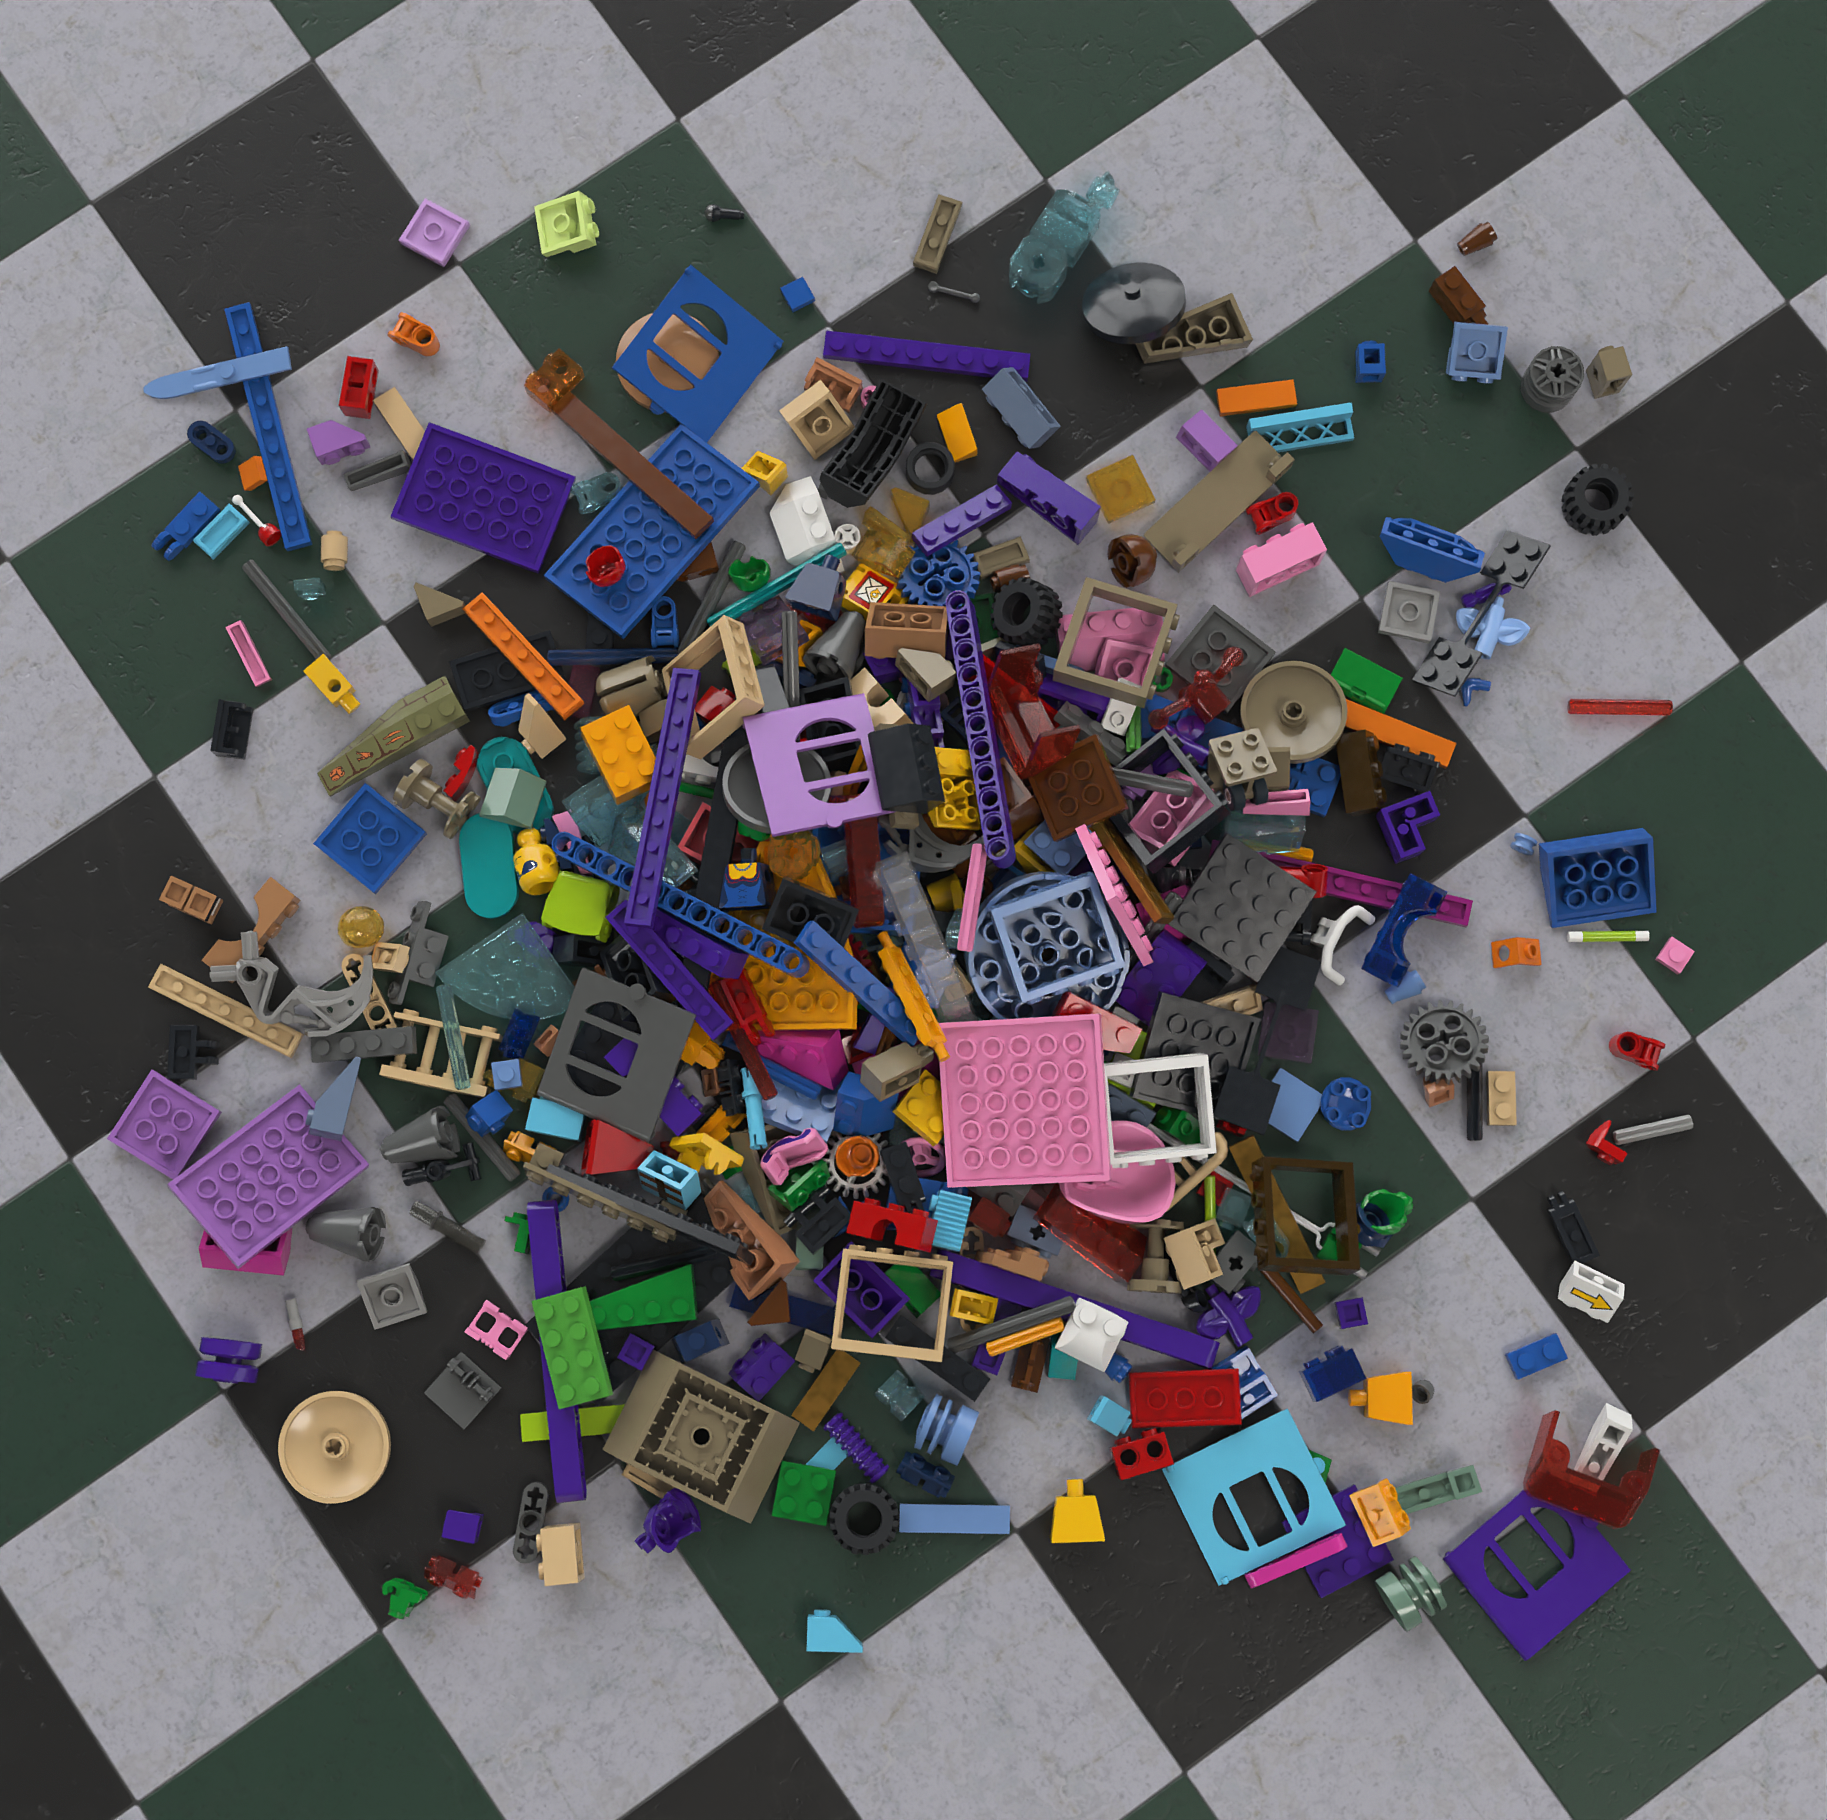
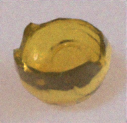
M356 906L346 910L340 917L337 927L338 935L348 947H371L377 944L383 936L384 921L374 909L366 906Z

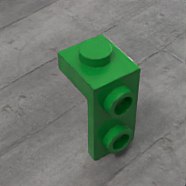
M1163 1106L1158 1111L1152 1125L1174 1136L1185 1145L1201 1143L1199 1120L1186 1111L1168 1106Z

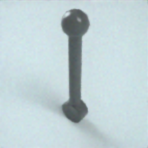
M935 281L930 282L928 285L931 293L940 291L970 299L973 303H977L980 300V295L977 293L968 294L941 287Z

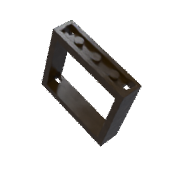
M1264 1156L1252 1163L1250 1179L1253 1181L1251 1205L1254 1208L1255 1219L1252 1229L1254 1235H1256L1254 1256H1257L1258 1271L1346 1276L1359 1271L1360 1256L1353 1162ZM1271 1170L1332 1174L1337 1260L1276 1257Z

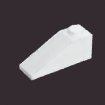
M1608 1403L1605 1404L1590 1431L1569 1479V1484L1595 1495L1633 1431L1631 1414Z

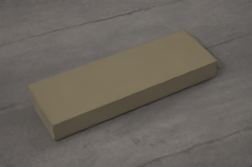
M938 194L915 255L913 266L937 274L963 202Z

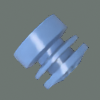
M936 1393L934 1399L926 1406L918 1425L914 1448L920 1450L924 1440L928 1439L931 1441L927 1450L928 1454H931L937 1444L943 1446L941 1459L958 1466L978 1418L979 1411L962 1405L957 1414L954 1415L951 1413L953 1404L951 1399L948 1400L945 1409L942 1410L938 1408L942 1396Z

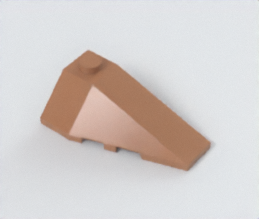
M723 1180L719 1181L704 1197L714 1228L723 1235L729 1233L740 1238L741 1242L749 1245L748 1250L755 1255L751 1266L729 1257L733 1268L730 1270L732 1277L748 1300L755 1298L783 1280L800 1262L785 1240Z

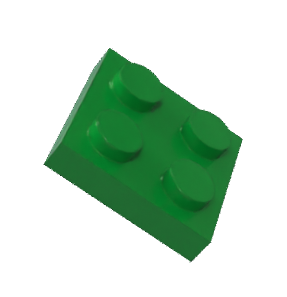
M782 1460L772 1516L826 1526L836 1470Z

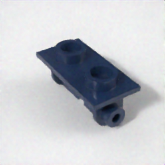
M906 1451L896 1473L900 1474L899 1478L915 1486L918 1485L921 1478L926 1480L922 1489L938 1498L940 1496L946 1497L955 1479V1476L946 1468L935 1466L927 1462L923 1456Z

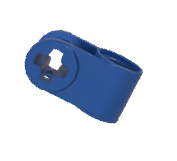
M661 596L652 607V648H657V646L673 645L674 648H679L677 609L673 600L666 596ZM667 605L672 608L670 614L666 616L658 614L661 606Z

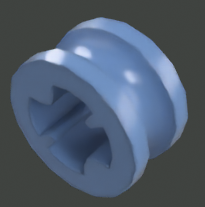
M1516 833L1514 835L1516 841L1512 842L1510 847L1519 853L1533 855L1534 850L1532 847L1537 846L1538 842L1528 835Z

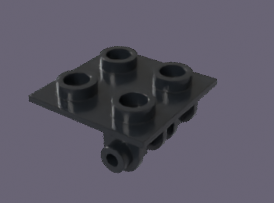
M727 1059L724 1062H719V1068H717L719 1082L729 1081L719 1084V1088L730 1087L731 1089L720 1092L721 1096L731 1095L721 1098L723 1112H726V1117L735 1116L737 1113L747 1114L745 1100L742 1099L741 1094L744 1091L741 1069L745 1067L748 1071L746 1060Z

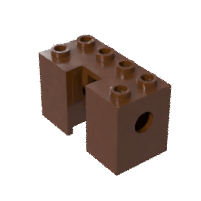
M1002 757L1000 762L1013 840L1016 841L1030 829L1044 821L1045 818L1036 800L1005 757ZM993 773L987 774L983 781L990 780L993 777ZM998 798L991 799L988 802V806L994 805ZM928 813L922 815L932 833L949 844L968 845L983 836L981 822L980 830L934 827ZM1002 823L995 824L991 831L999 830ZM1002 848V849L998 850L996 854H998L1000 851H1002V850L1005 849V848ZM970 858L952 869L960 879H963L968 873Z

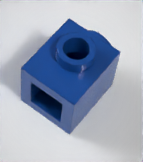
M495 1090L472 1105L465 1118L470 1128L483 1137L489 1132L493 1135L501 1130L513 1109L500 1093Z

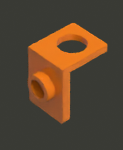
M1515 937L1491 942L1493 968L1513 965H1542L1539 939ZM1503 946H1507L1509 949V957L1505 961H1502L1499 957V951Z

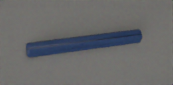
M678 649L549 650L547 661L551 666L628 664L653 655L656 661L651 662L652 664L670 663L678 656Z

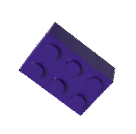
M1166 929L1152 943L1153 950L1149 951L1153 962L1143 966L1139 960L1125 978L1122 991L1116 999L1120 1005L1148 1027L1158 992L1181 997L1207 964V961Z

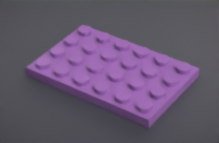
M300 1084L168 1183V1188L237 1269L241 1268L369 1167L368 1162L344 1135L342 1141L309 1134L310 1126L305 1125L309 1109L314 1110L316 1103Z

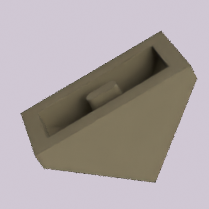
M415 582L413 587L431 627L465 614L462 609L466 606L464 601Z

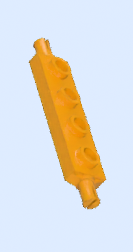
M888 931L879 933L877 937L883 946V949L878 952L882 960V967L889 974L894 984L893 989L901 998L905 1006V1013L912 1020L917 1030L916 1035L924 1046L934 1048L940 1062L948 1060L950 1055L944 1046L947 1039L901 948L893 944Z

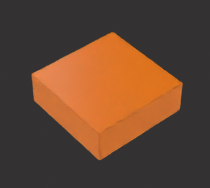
M253 456L238 466L244 490L252 491L268 481L261 456Z

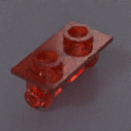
M440 1555L438 1557H431L428 1566L432 1567V1569L428 1567L424 1569V1577L427 1578L428 1583L438 1588H442V1586L450 1588L460 1598L467 1599L470 1597L475 1599L476 1588L474 1586L479 1588L483 1581V1577L479 1576V1572L461 1566L458 1574H455L453 1571L457 1563Z

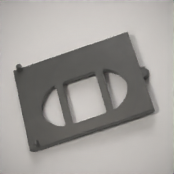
M582 968L537 1095L592 1119L600 1120L650 1143L651 1138L655 1136L654 1130L697 1014L646 994V988L641 984H633L629 987L596 972ZM606 1001L623 1005L636 1017L641 1028V1035L588 1013L587 1009L596 1003ZM582 1020L638 1044L627 1078L570 1054ZM567 1064L621 1086V1090L609 1096L590 1095L573 1082L569 1075Z

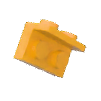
M1387 1478L1349 1495L1373 1547L1399 1538L1411 1529L1409 1517L1402 1510L1398 1502L1397 1491Z

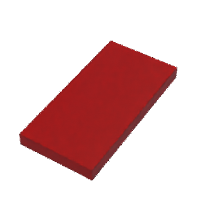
M1239 1369L1129 1373L1131 1428L1242 1425Z

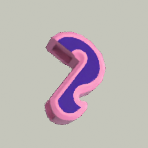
M807 1128L797 1137L787 1136L773 1144L763 1155L760 1167L773 1185H782L790 1169L821 1159L827 1153L828 1145L815 1128Z

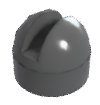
M1425 1379L1419 1380L1412 1386V1398L1417 1403L1426 1404L1433 1398L1435 1389L1430 1381Z

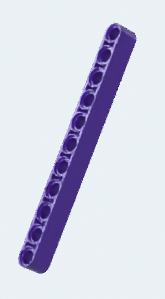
M956 590L947 596L946 610L985 851L997 867L1008 868L1014 863L1016 852L976 611L968 595L961 590ZM965 603L961 609L956 610L958 605ZM969 627L965 633L959 634L963 628ZM973 651L971 656L963 658L967 652ZM977 675L974 681L967 682L971 676ZM981 699L977 706L971 707L974 701ZM985 724L982 730L975 731L977 726ZM989 748L986 755L979 756L982 750ZM993 773V777L990 780L983 781L987 774ZM998 798L994 805L987 806L991 799ZM1002 823L999 830L991 831L995 824ZM1006 848L1002 856L995 857L998 850Z
M557 1200L528 1202L527 1217L535 1298L537 1300L566 1292L567 1288ZM539 1333L557 1503L584 1501L587 1497L579 1407L577 1404L562 1409L558 1408Z
M937 1250L936 1254L948 1256L947 1261L953 1262L952 1284L994 1298L999 1297L1003 1301L1015 1305L1020 1304L1030 1310L1068 1296H1072L1075 1303L1078 1298H1081L1128 1321L1125 1334L1120 1340L1211 1370L1213 1368L1220 1345L1215 1340L949 1251ZM931 1269L929 1275L942 1280L943 1270ZM1071 1313L1061 1316L1062 1320L1067 1322Z

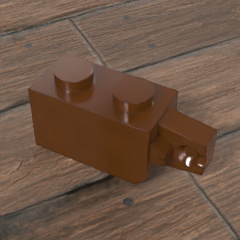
M1456 266L1434 280L1429 293L1453 324L1454 322L1489 325L1485 320L1487 316L1484 312L1486 305Z

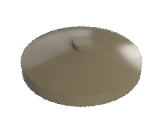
M1285 661L1263 669L1250 681L1242 697L1240 719L1243 731L1254 728L1260 730L1267 747H1290V763H1305L1320 758L1337 744L1343 734L1347 720V702L1338 682L1322 668L1302 661Z

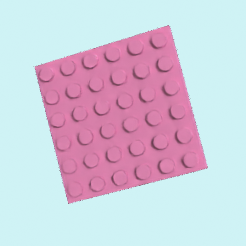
M1101 1014L939 1023L947 1039L944 1046L950 1055L948 1060L940 1062L947 1188L1112 1180Z

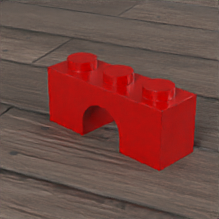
M865 1198L864 1203L854 1201L846 1233L882 1241L886 1228L894 1223L897 1229L896 1245L931 1253L938 1220L928 1218L929 1212L913 1209L911 1214L904 1212V1206L889 1203L888 1208L880 1207L881 1201Z

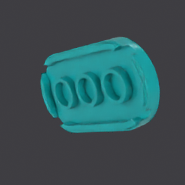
M497 737L488 741L482 747L477 759V769L487 791L495 768L522 769L541 778L522 743L508 737ZM546 787L532 828L537 829L539 832H541L540 827H545L544 819L549 818L552 820L554 813L553 802ZM509 824L512 832L517 835L522 830L527 829Z
M480 813L464 823L459 835L466 902L474 913L485 918L495 919L509 913L519 897L518 877L513 861V856L515 855L514 837L509 824L480 817Z

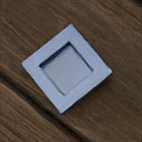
M519 1059L491 1063L494 1089L496 1091L523 1087Z

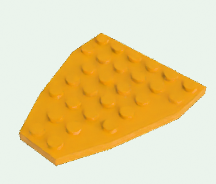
M813 841L759 842L757 862L772 867L776 894L783 877L787 876L837 899ZM770 909L728 912V915L797 949L810 962L807 974L803 977L795 978L751 955L748 956L744 968L747 970L766 1010V1017L771 1021L774 1030L857 1029L858 1001L854 994L847 992L794 942L762 929ZM725 922L722 933L728 931L730 927L729 922ZM748 934L744 937V945L751 943L753 934ZM847 939L844 949L853 956L849 939ZM775 945L767 949V957L775 954ZM799 957L790 961V969H794L799 965ZM711 973L708 992L711 995H715L713 997L714 1000L734 1021L725 1031H744V1028L740 1027L720 984L724 977ZM758 1022L753 1024L757 1030H762Z

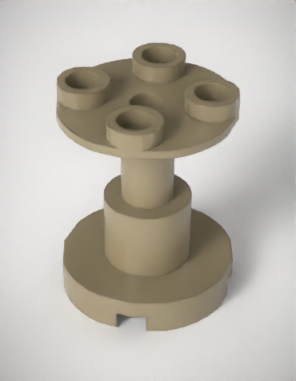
M419 759L409 768L414 772L408 777L404 775L393 795V800L395 801L393 803L402 809L408 808L414 801L426 809H430L433 806L449 817L443 835L452 839L458 829L461 830L464 823L470 818L468 815L471 810L478 806L481 797L472 791L459 803L451 800L442 794L443 788L430 780L433 766L424 759Z
M1155 1219L1150 1222L1130 1224V1228L1147 1229L1149 1232L1147 1258H1142L1141 1279H1127V1291L1181 1294V1282L1168 1281L1169 1260L1164 1259L1165 1241L1163 1238H1165V1231H1183L1184 1222Z

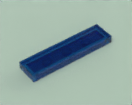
M736 1283L729 1307L754 1314L773 1290L767 1289L755 1298L748 1300ZM789 1295L791 1322L787 1323L833 1336L836 1308Z

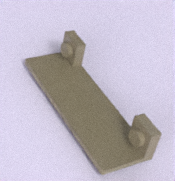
M1253 431L1144 533V538L1179 573L1292 467L1295 459L1288 452L1282 457L1257 431Z
M539 1143L530 1163H524L523 1168L528 1180L542 1186L544 1182L552 1185V1191L564 1197L572 1194L576 1196L578 1203L592 1209L593 1205L602 1208V1214L617 1220L618 1216L627 1220L628 1226L636 1230L642 1231L644 1227L652 1231V1237L667 1243L668 1239L674 1241L677 1236L675 1230L657 1221L626 1209L609 1199L547 1172L549 1164L559 1168L564 1153ZM662 1200L660 1204L668 1208L669 1212L678 1215V1213L686 1215L688 1210H684L665 1200Z

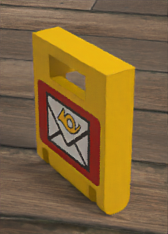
M859 564L846 580V588L841 606L850 612H859L863 615L864 620L867 621L870 602L888 603L891 599L890 603L908 604L909 596L902 598L901 593L903 589H897V583L868 566Z

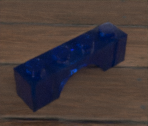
M1410 873L1401 887V892L1396 902L1391 906L1383 927L1378 931L1371 950L1366 954L1361 969L1391 985L1399 987L1410 966L1403 947L1408 929L1420 918L1436 916L1448 892Z

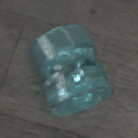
M898 1369L874 1394L883 1405H891L890 1412L901 1422L925 1397L915 1386H908V1379Z

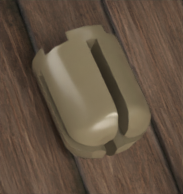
M653 655L603 672L598 676L595 689L597 696H601L599 703L606 715L629 705L636 717L639 716V712L664 700V697L668 696L663 674H659L658 670H655L651 663L656 661Z

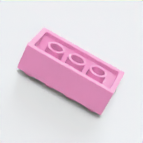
M1135 608L1087 612L1070 664L1084 669L1085 672L1095 671L1097 659L1106 638L1155 648L1163 624L1162 616ZM1073 614L1063 615V618L1059 619V623H1061L1060 628L1055 630L1058 656ZM1165 653L1162 654L1160 661L1165 662Z

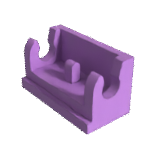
M1202 409L1182 425L1176 436L1210 472L1238 446Z

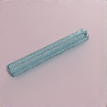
M449 984L437 986L436 991L455 1088L457 1090H464L471 1085L452 987Z

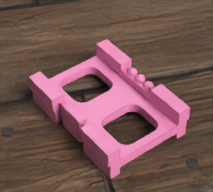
M486 1300L470 1326L465 1330V1333L477 1341L481 1340L489 1348H494L493 1352L507 1360L528 1331V1328L516 1319L511 1320L512 1318L500 1312V1308ZM484 1312L489 1313L496 1319L495 1324L488 1333L483 1332L476 1326V1322ZM506 1327H510L518 1333V1338L511 1348L505 1347L498 1341Z

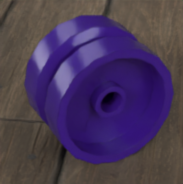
M201 1337L199 1351L205 1355L216 1356V1359L198 1361L195 1376L213 1379L212 1381L225 1383H257L259 1369L254 1365L242 1364V1360H257L261 1358L263 1344Z

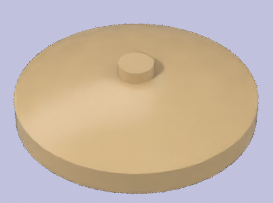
M345 1391L319 1393L300 1403L286 1419L278 1444L280 1465L289 1483L300 1494L311 1500L332 1504L356 1499L376 1485L385 1472L391 1452L389 1429L380 1411L367 1399Z

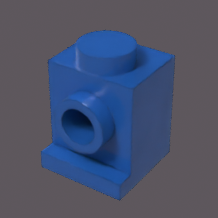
M1365 341L1358 344L1355 351L1356 383L1382 382L1386 374L1384 343L1377 344L1376 341ZM1366 360H1369V361H1371L1372 363H1371V364H1365V361H1366Z

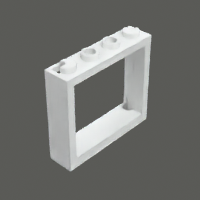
M1195 1053L1104 1063L1110 1162L1112 1168H1128V1163L1139 1162V1166L1154 1165L1155 1160L1165 1159L1166 1163L1181 1162L1182 1157L1192 1156L1193 1160H1201L1202 1158H1208V1154L1217 1153L1207 1054ZM1194 1067L1201 1143L1114 1153L1107 1076Z

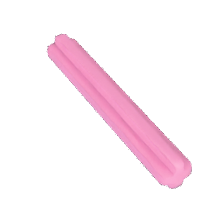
M976 843L972 845L957 949L960 951L971 952L974 947L987 860L985 845Z

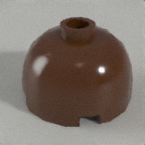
M1134 534L1123 535L1111 540L1108 546V560L1113 559L1115 568H1111L1112 574L1117 582L1125 588L1135 587L1148 581L1156 568L1157 552L1155 548L1143 536Z

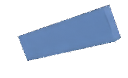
M900 1504L899 1532L1010 1534V1505Z

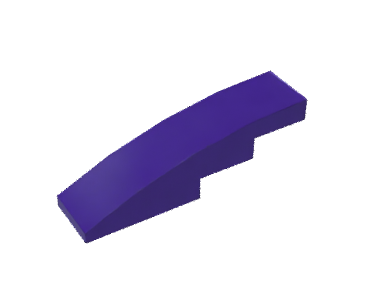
M907 679L912 722L919 725H929L931 727L934 747L945 748L943 742L944 730L940 715V697L937 696L928 702Z

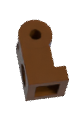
M712 542L705 547L676 581L684 582L718 572L719 567Z

